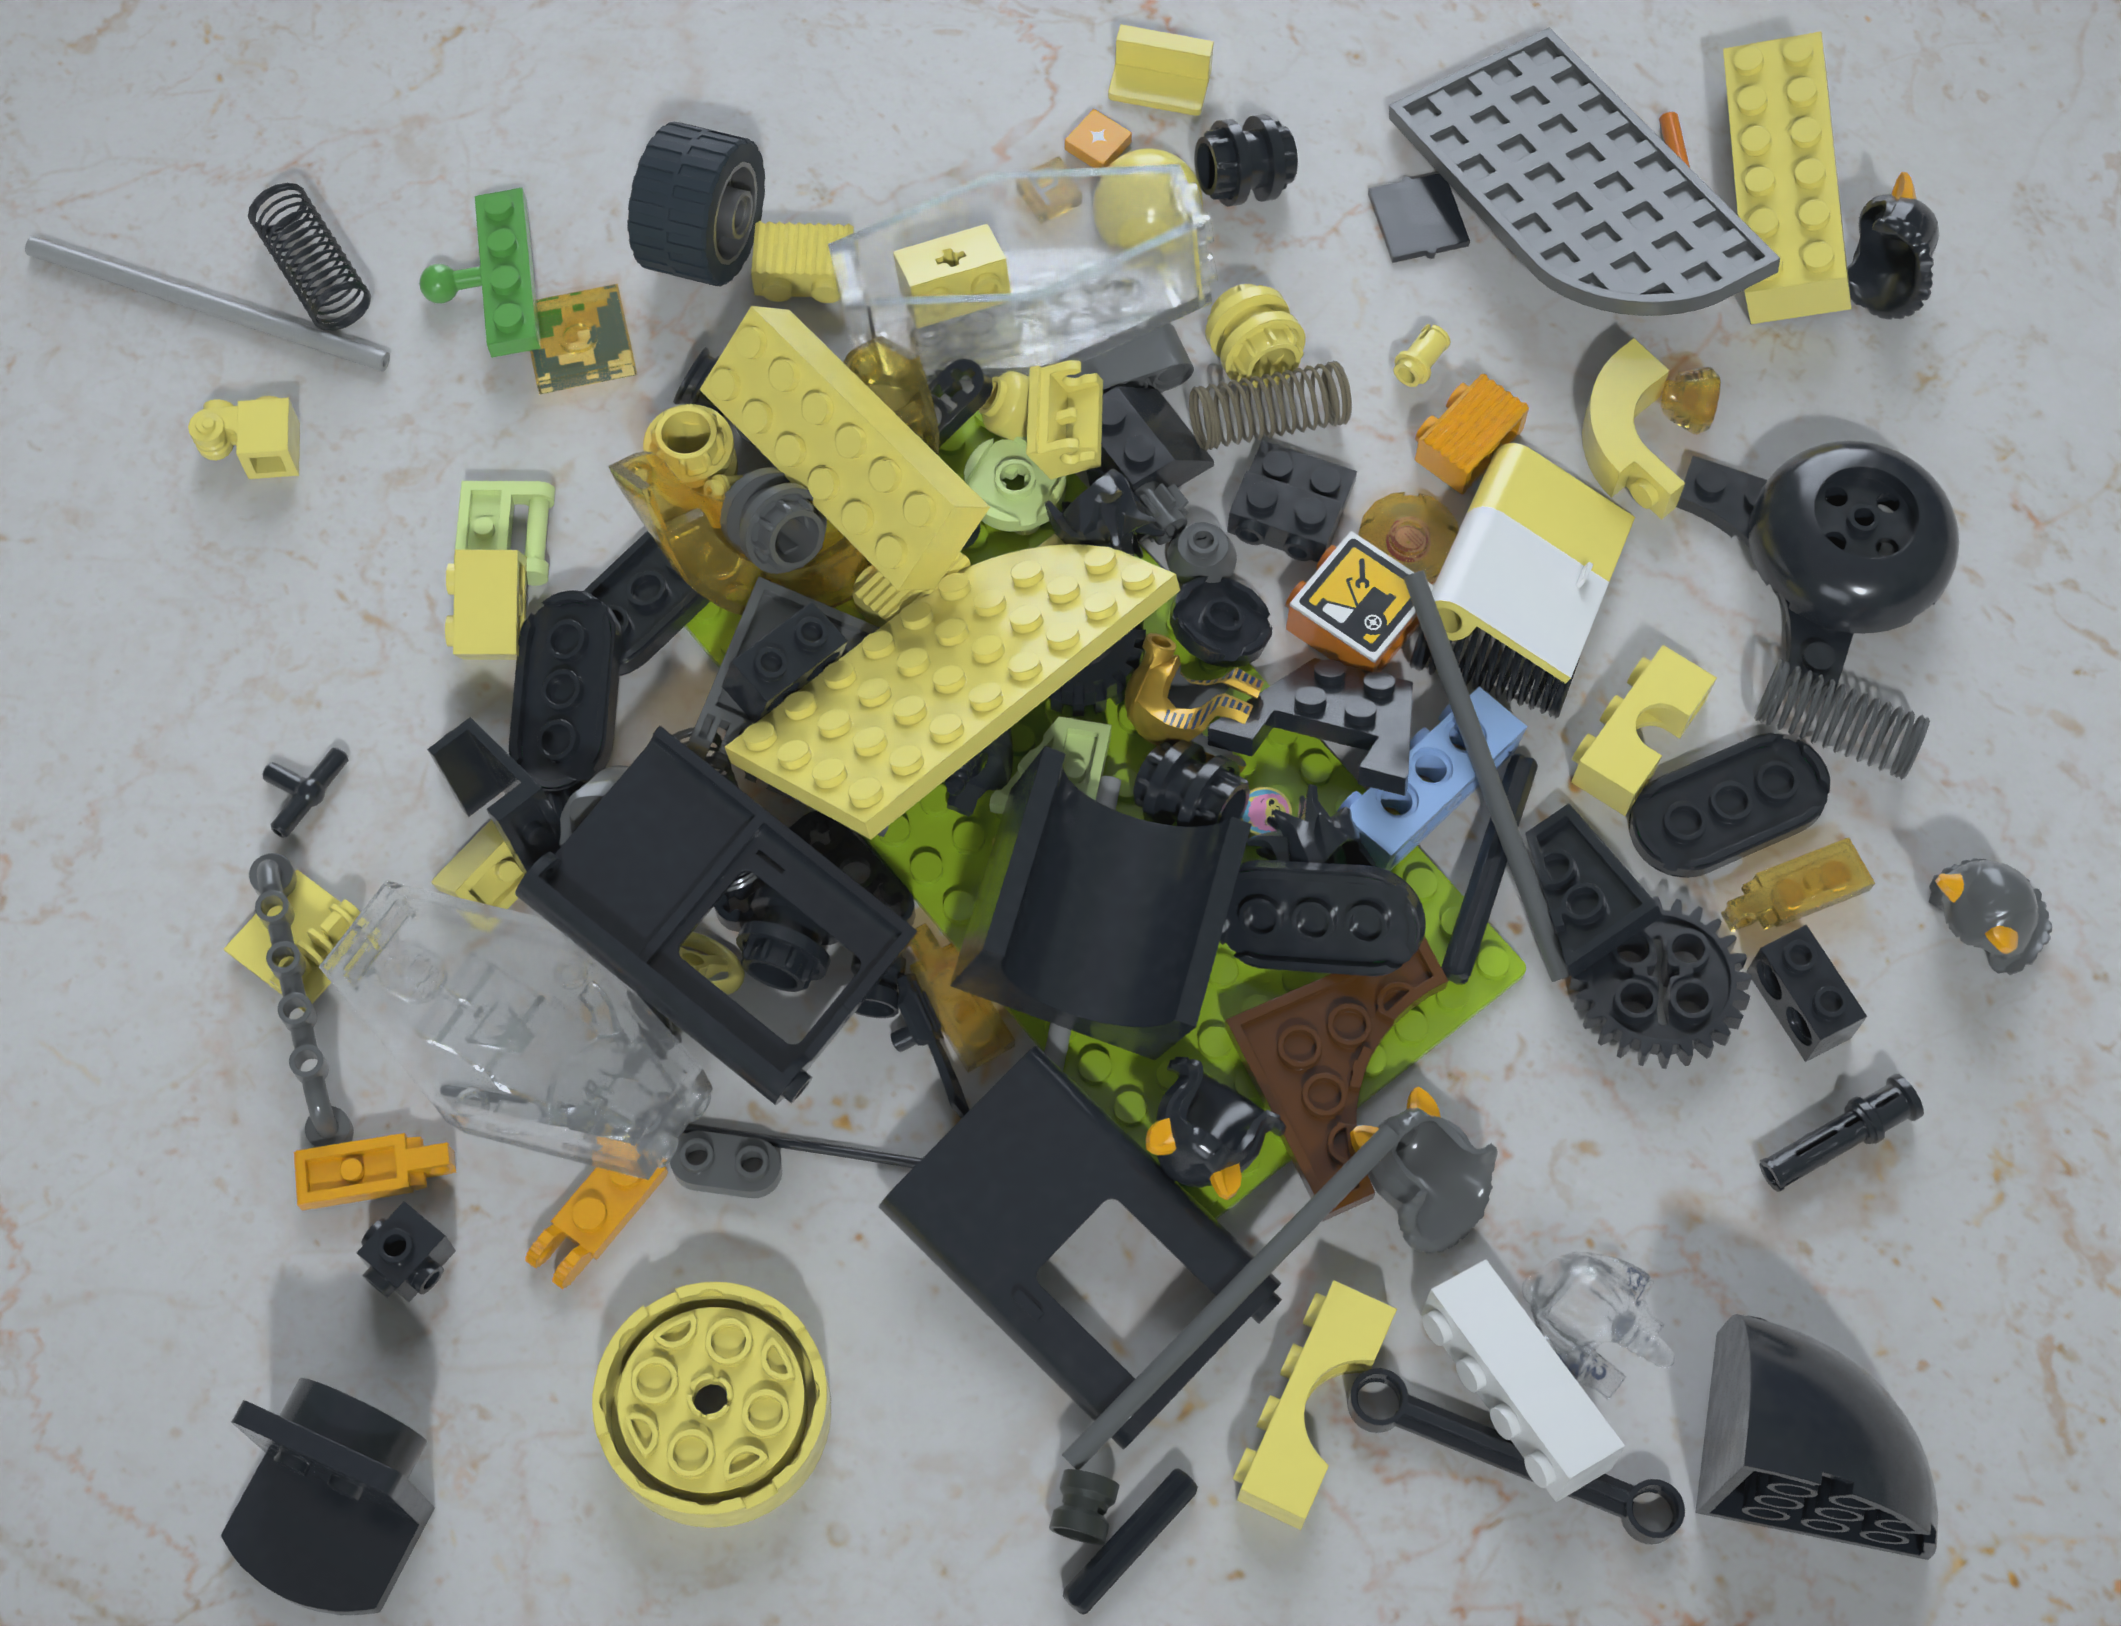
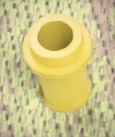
M1430 324L1425 325L1408 350L1401 351L1395 357L1393 371L1396 378L1409 387H1416L1418 384L1427 382L1431 376V367L1450 346L1451 341L1447 332L1434 324L1432 327Z

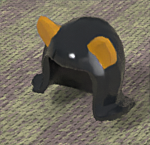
M1901 172L1895 181L1892 194L1874 197L1863 207L1858 223L1859 243L1854 253L1853 261L1847 267L1851 300L1856 305L1868 308L1872 315L1892 320V318L1903 319L1905 316L1913 315L1915 311H1919L1924 306L1921 300H1928L1932 293L1930 288L1933 285L1931 268L1934 265L1932 256L1939 239L1938 221L1934 213L1924 203L1917 200L1910 175L1907 172Z
M1175 1057V1059L1170 1060L1167 1070L1177 1073L1179 1078L1161 1099L1156 1114V1122L1147 1131L1146 1150L1157 1155L1161 1169L1172 1180L1188 1187L1203 1188L1205 1186H1213L1219 1197L1228 1200L1236 1195L1241 1186V1173L1259 1155L1266 1133L1271 1131L1276 1136H1281L1285 1134L1286 1125L1281 1120L1280 1115L1262 1109L1234 1089L1219 1083L1213 1076L1208 1075L1207 1072L1203 1071V1065L1200 1061L1189 1059V1057Z

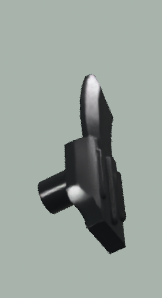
M906 974L897 979L899 989L897 1004L906 1025L890 1034L892 1044L899 1052H903L916 1044L918 1046L928 1044L950 1106L962 1119L969 1112V1107L952 1064L940 1042L945 1039L941 1031L940 1021L926 991L922 990L916 974Z

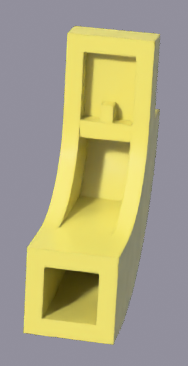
M1633 338L1610 357L1597 376L1583 420L1582 443L1585 458L1593 476L1611 498L1626 486L1634 500L1641 507L1650 509L1662 520L1676 508L1685 482L1644 445L1635 429L1634 418L1661 397L1670 370Z

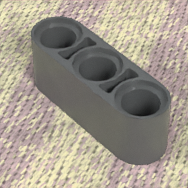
M1170 323L1153 325L1065 355L1047 365L1068 360L1081 361V372L1076 375H1068L1067 377L1077 378L1084 374L1097 373L1103 380V394L1117 386L1158 389L1161 393L1183 384L1192 376L1194 367L1175 327Z

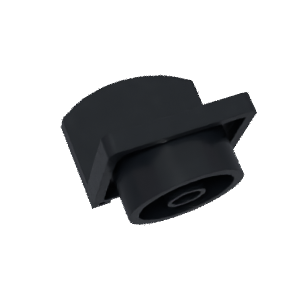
M306 1378L298 1380L280 1415H276L243 1400L231 1423L266 1454L221 1534V1538L232 1556L246 1572L264 1587L285 1600L304 1608L335 1615H365L381 1612L435 1509L408 1480L427 1444V1440L407 1425L375 1407L337 1389Z

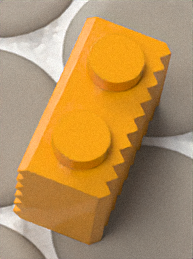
M1481 374L1470 386L1464 382L1461 383L1449 397L1446 403V408L1448 409L1439 419L1434 415L1428 417L1415 436L1418 445L1414 460L1461 495L1465 494L1467 489L1485 472L1496 449L1503 444L1513 442L1517 435L1521 434L1529 411L1527 403L1521 402L1518 397H1513L1510 391H1505L1502 385H1497L1486 374Z

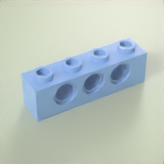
M1479 686L1470 694V698L1496 769H1498L1515 753L1528 726ZM1450 704L1442 711L1438 718L1440 723L1432 731L1424 727L1410 740L1408 789L1405 796L1370 787L1363 795L1358 791L1353 792L1337 810L1338 812L1343 807L1351 810L1353 822L1360 833L1361 843L1376 863L1375 867L1391 871L1480 786L1467 751L1460 750L1453 745L1457 744L1466 749ZM1418 775L1426 776L1433 780L1434 783L1426 782ZM1383 807L1393 808L1401 815H1393Z

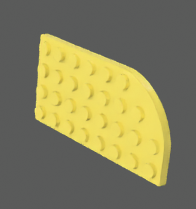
M1075 544L1050 545L1015 551L965 568L960 573L949 574L940 580L937 590L905 606L890 621L874 633L866 636L860 644L846 653L837 662L828 665L812 681L797 692L789 695L779 706L758 722L747 727L741 735L726 745L725 750L730 763L871 840L1180 591L1177 576L1171 571L1120 550L1104 546Z

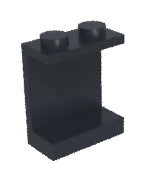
M471 717L445 734L439 741L427 749L463 812L468 817L501 792L505 793L503 797L486 810L524 874L543 855L548 852L555 854L561 848L559 845L561 822L542 787Z

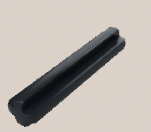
M1179 1468L1174 1469L1064 1588L1063 1597L1074 1610L1082 1615L1087 1614L1196 1495L1198 1486L1187 1473Z

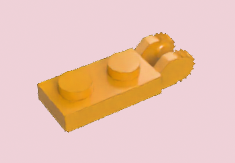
M623 1135L550 1221L552 1225L544 1229L537 1240L533 1242V1245L526 1253L525 1261L537 1269V1267H540L551 1257L567 1237L577 1247L571 1250L558 1265L552 1277V1282L561 1289L567 1288L593 1258L597 1260L657 1189L667 1177V1168Z

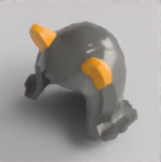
M1973 858L1971 861H1962L1960 865L1954 864L1951 868H1944L1940 875H1934L1929 885L1932 893L1928 902L1940 910L1944 909L1946 924L1949 925V929L1956 938L1960 937V941L1966 945H1973L1991 953L1990 965L1998 974L2007 973L2013 975L2023 971L2025 965H2032L2037 959L2038 953L2042 951L2043 945L2048 944L2051 940L2049 933L2052 932V922L2048 920L2049 912L2046 910V903L2041 901V891L2033 889L2029 883L2030 880L2011 866L1986 859Z
M1418 1086L1410 1092L1407 1108L1404 1112L1387 1118L1378 1127L1356 1126L1350 1132V1137L1356 1152L1384 1124L1388 1125L1400 1137L1401 1140L1368 1173V1177L1376 1192L1397 1211L1400 1230L1403 1231V1238L1407 1244L1418 1252L1424 1251L1428 1254L1437 1251L1440 1253L1458 1244L1459 1239L1463 1240L1469 1234L1471 1228L1475 1227L1478 1221L1484 1217V1210L1490 1200L1489 1195L1493 1188L1491 1184L1492 1172L1495 1168L1498 1151L1497 1147L1492 1143L1484 1148L1476 1149L1460 1127L1441 1118L1435 1100L1428 1092Z

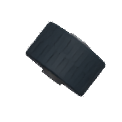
M674 121L662 126L656 132L655 136L646 145V149L639 160L628 204L627 230L629 232V244L635 260L641 267L719 287L726 285L733 280L734 276L739 274L751 253L754 243L755 223L761 221L765 198L763 158L754 141Z

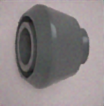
M1200 522L1188 526L1172 540L1167 551L1168 568L1176 574L1178 582L1182 585L1197 577L1209 576L1206 580L1208 583L1220 582L1222 577L1230 578L1236 567L1237 555L1233 543L1219 527L1211 523Z

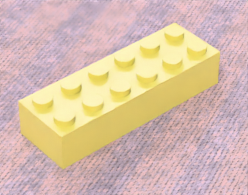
M1822 32L1723 48L1737 213L1780 257L1778 273L1744 290L1750 323L1757 324L1852 309Z
M751 306L699 389L779 471L785 474V477L791 483L802 485L809 490L813 497V501L810 502L898 591L934 590L990 508L974 490L788 309Z

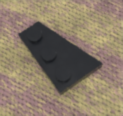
M1569 803L1525 833L1539 880L1548 902L1550 915L1559 937L1565 963L1572 978L1663 917L1658 904Z

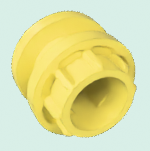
M1240 284L1225 291L1214 302L1210 315L1207 318L1205 336L1213 352L1220 357L1221 365L1230 379L1239 382L1242 377L1250 380L1253 375L1261 378L1264 373L1271 376L1274 371L1282 374L1285 369L1293 372L1296 367L1298 368L1304 355L1305 332L1298 320L1290 314L1286 301L1277 290L1263 285ZM1288 374L1285 375L1286 380L1291 377ZM1275 376L1274 380L1278 385L1280 378ZM1265 378L1263 382L1268 388L1269 380ZM1254 380L1252 384L1257 388L1258 382Z
M684 404L669 408L660 413L646 430L643 450L652 485L662 498L672 504L688 508L699 507L690 493L691 488L704 487L705 482L711 480L717 474L732 476L738 473V461L731 428L724 417L711 408L697 404Z

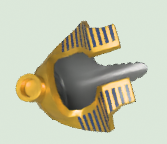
M1147 634L1143 643V649L1146 652L1140 666L1133 672L1126 687L1125 707L1128 720L1132 722L1139 735L1154 745L1158 746L1163 742L1175 745L1180 740L1188 742L1192 740L1204 747L1206 763L1215 756L1222 755L1235 761L1241 773L1246 767L1245 761L1238 755H1234L1232 751L1209 746L1208 736H1204L1202 732L1215 716L1231 718L1245 724L1253 705L1225 694V692L1232 688L1257 699L1264 681L1247 674L1239 668H1234L1223 677L1213 680L1186 679L1180 672L1179 655H1174L1176 644L1161 634Z

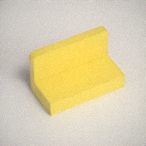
M1120 24L1116 38V61L1108 90V98L1112 101L1199 116L1202 112L1212 71L1214 41Z
M491 819L433 878L431 883L438 891L453 896L480 926L489 929L518 899L515 891L525 874L520 870Z

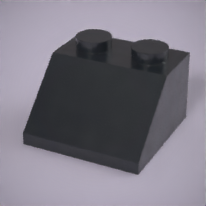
M1117 386L1103 394L1101 467L1096 469L1105 474L1111 469H1115L1123 474L1131 490L1134 492L1142 485L1151 481H1156L1158 484L1163 483L1166 488L1172 484L1179 487L1214 466L1212 457L1207 451L1200 448L1193 433L1158 389Z

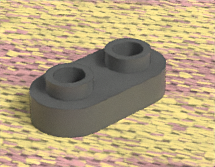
M692 1131L681 1136L674 1143L670 1152V1166L676 1180L685 1188L694 1191L744 1198H761L774 1191L782 1177V1164L777 1150L769 1142L758 1138L707 1131ZM696 1150H702L708 1154L706 1160L699 1165H693L688 1162L689 1155ZM750 1158H758L763 1162L761 1168L752 1173L743 1170V1164Z

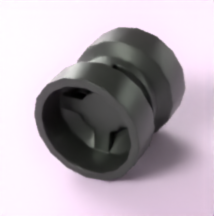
M1077 1469L1064 1470L1060 1483V1491L1063 1494L1062 1502L1064 1504L1053 1510L1049 1530L1071 1540L1095 1545L1105 1544L1109 1523L1104 1514H1107L1108 1508L1115 1504L1120 1485L1112 1479L1088 1471Z

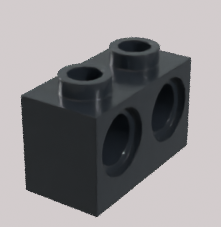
M812 601L731 661L722 688L753 723H756L784 702L789 695L797 692L822 673L828 665L837 662L848 640Z
M1807 924L1761 947L1747 969V973L1751 974L1752 981L1805 1062L1851 1039L1867 1018L1866 1013Z

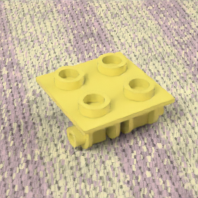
M297 869L295 871L297 883L293 892L287 896V899L295 913V918L291 925L294 944L298 947L306 962V970L302 976L306 996L313 1004L376 935L378 930L359 916L361 912L346 899L340 902ZM275 906L271 908L267 916L278 915L283 907ZM256 913L223 950L282 995L280 982L266 961L267 952L272 946L269 932ZM288 956L283 958L279 962L278 967L289 966L293 962L294 957ZM299 1007L305 1013L306 1008Z

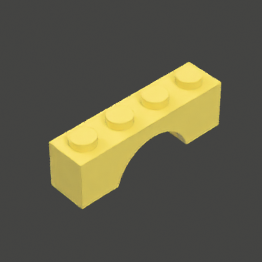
M1333 1280L1327 1296L1315 1293L1302 1323L1312 1328L1304 1347L1293 1343L1280 1372L1281 1376L1289 1379L1282 1397L1279 1399L1272 1395L1269 1396L1256 1427L1266 1431L1257 1451L1248 1447L1245 1449L1234 1474L1233 1480L1242 1484L1237 1501L1299 1530L1302 1529L1329 1467L1315 1451L1308 1438L1304 1422L1305 1404L1311 1394L1329 1379L1344 1374H1361L1372 1369L1397 1311L1396 1308Z

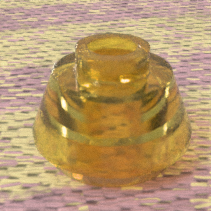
M1708 366L1679 371L1675 380H1666L1662 393L1661 409L1668 410V419L1693 435L1709 430L1718 405L1721 385L1720 376L1712 367Z

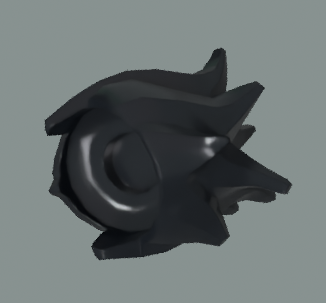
M1096 468L1086 470L1090 487L1082 492L1073 502H1062L1061 512L1050 500L1045 502L1053 530L1065 545L1110 547L1132 556L1136 555L1141 559L1143 558V552L1135 534L1159 537L1165 535V531L1152 524L1156 522V518L1146 515L1139 498L1131 490L1127 479L1115 469H1111L1106 474Z
M1309 784L1306 798L1303 795L1299 797L1297 817L1275 809V817L1269 816L1266 822L1276 831L1259 834L1247 839V846L1261 847L1256 849V853L1267 860L1376 866L1373 858L1361 843L1360 833L1353 822L1351 810L1343 807L1330 817L1318 801L1316 785Z

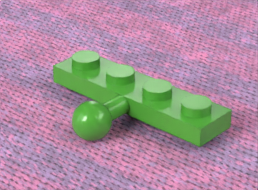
M523 188L475 196L480 266L454 271L444 264L430 265L420 276V290L429 301L442 304L451 301L458 293V290L482 286L486 342L491 357L541 349L528 207Z

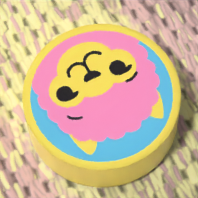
M1259 787L1250 791L1248 805L1241 819L1252 824L1248 838L1276 831L1266 822L1269 816L1275 817V809L1292 815L1291 804L1283 793L1270 787Z

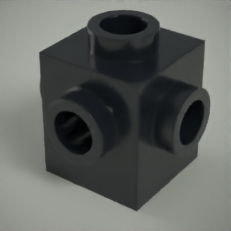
M403 1201L387 1220L382 1218L367 1230L361 1241L362 1247L356 1253L368 1267L362 1275L366 1281L386 1298L396 1291L406 1301L410 1302L417 1293L425 1294L435 1286L444 1272L442 1266L456 1250L446 1235Z

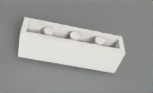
M1485 1259L1432 1288L1420 1314L1427 1335L1436 1345L1444 1347L1455 1362L1457 1374L1463 1385L1469 1391L1476 1392L1489 1409L1491 1421L1497 1432L1504 1439L1511 1440L1521 1453L1526 1470L1534 1483L1541 1488H1546L1555 1502H1558L1612 1470L1625 1445L1489 1262Z

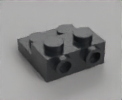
M1261 440L1250 470L1246 471L1230 509L1227 533L1236 535L1241 541L1250 545L1263 544L1284 551L1295 560L1319 562L1324 552L1332 543L1355 484L1357 471Z

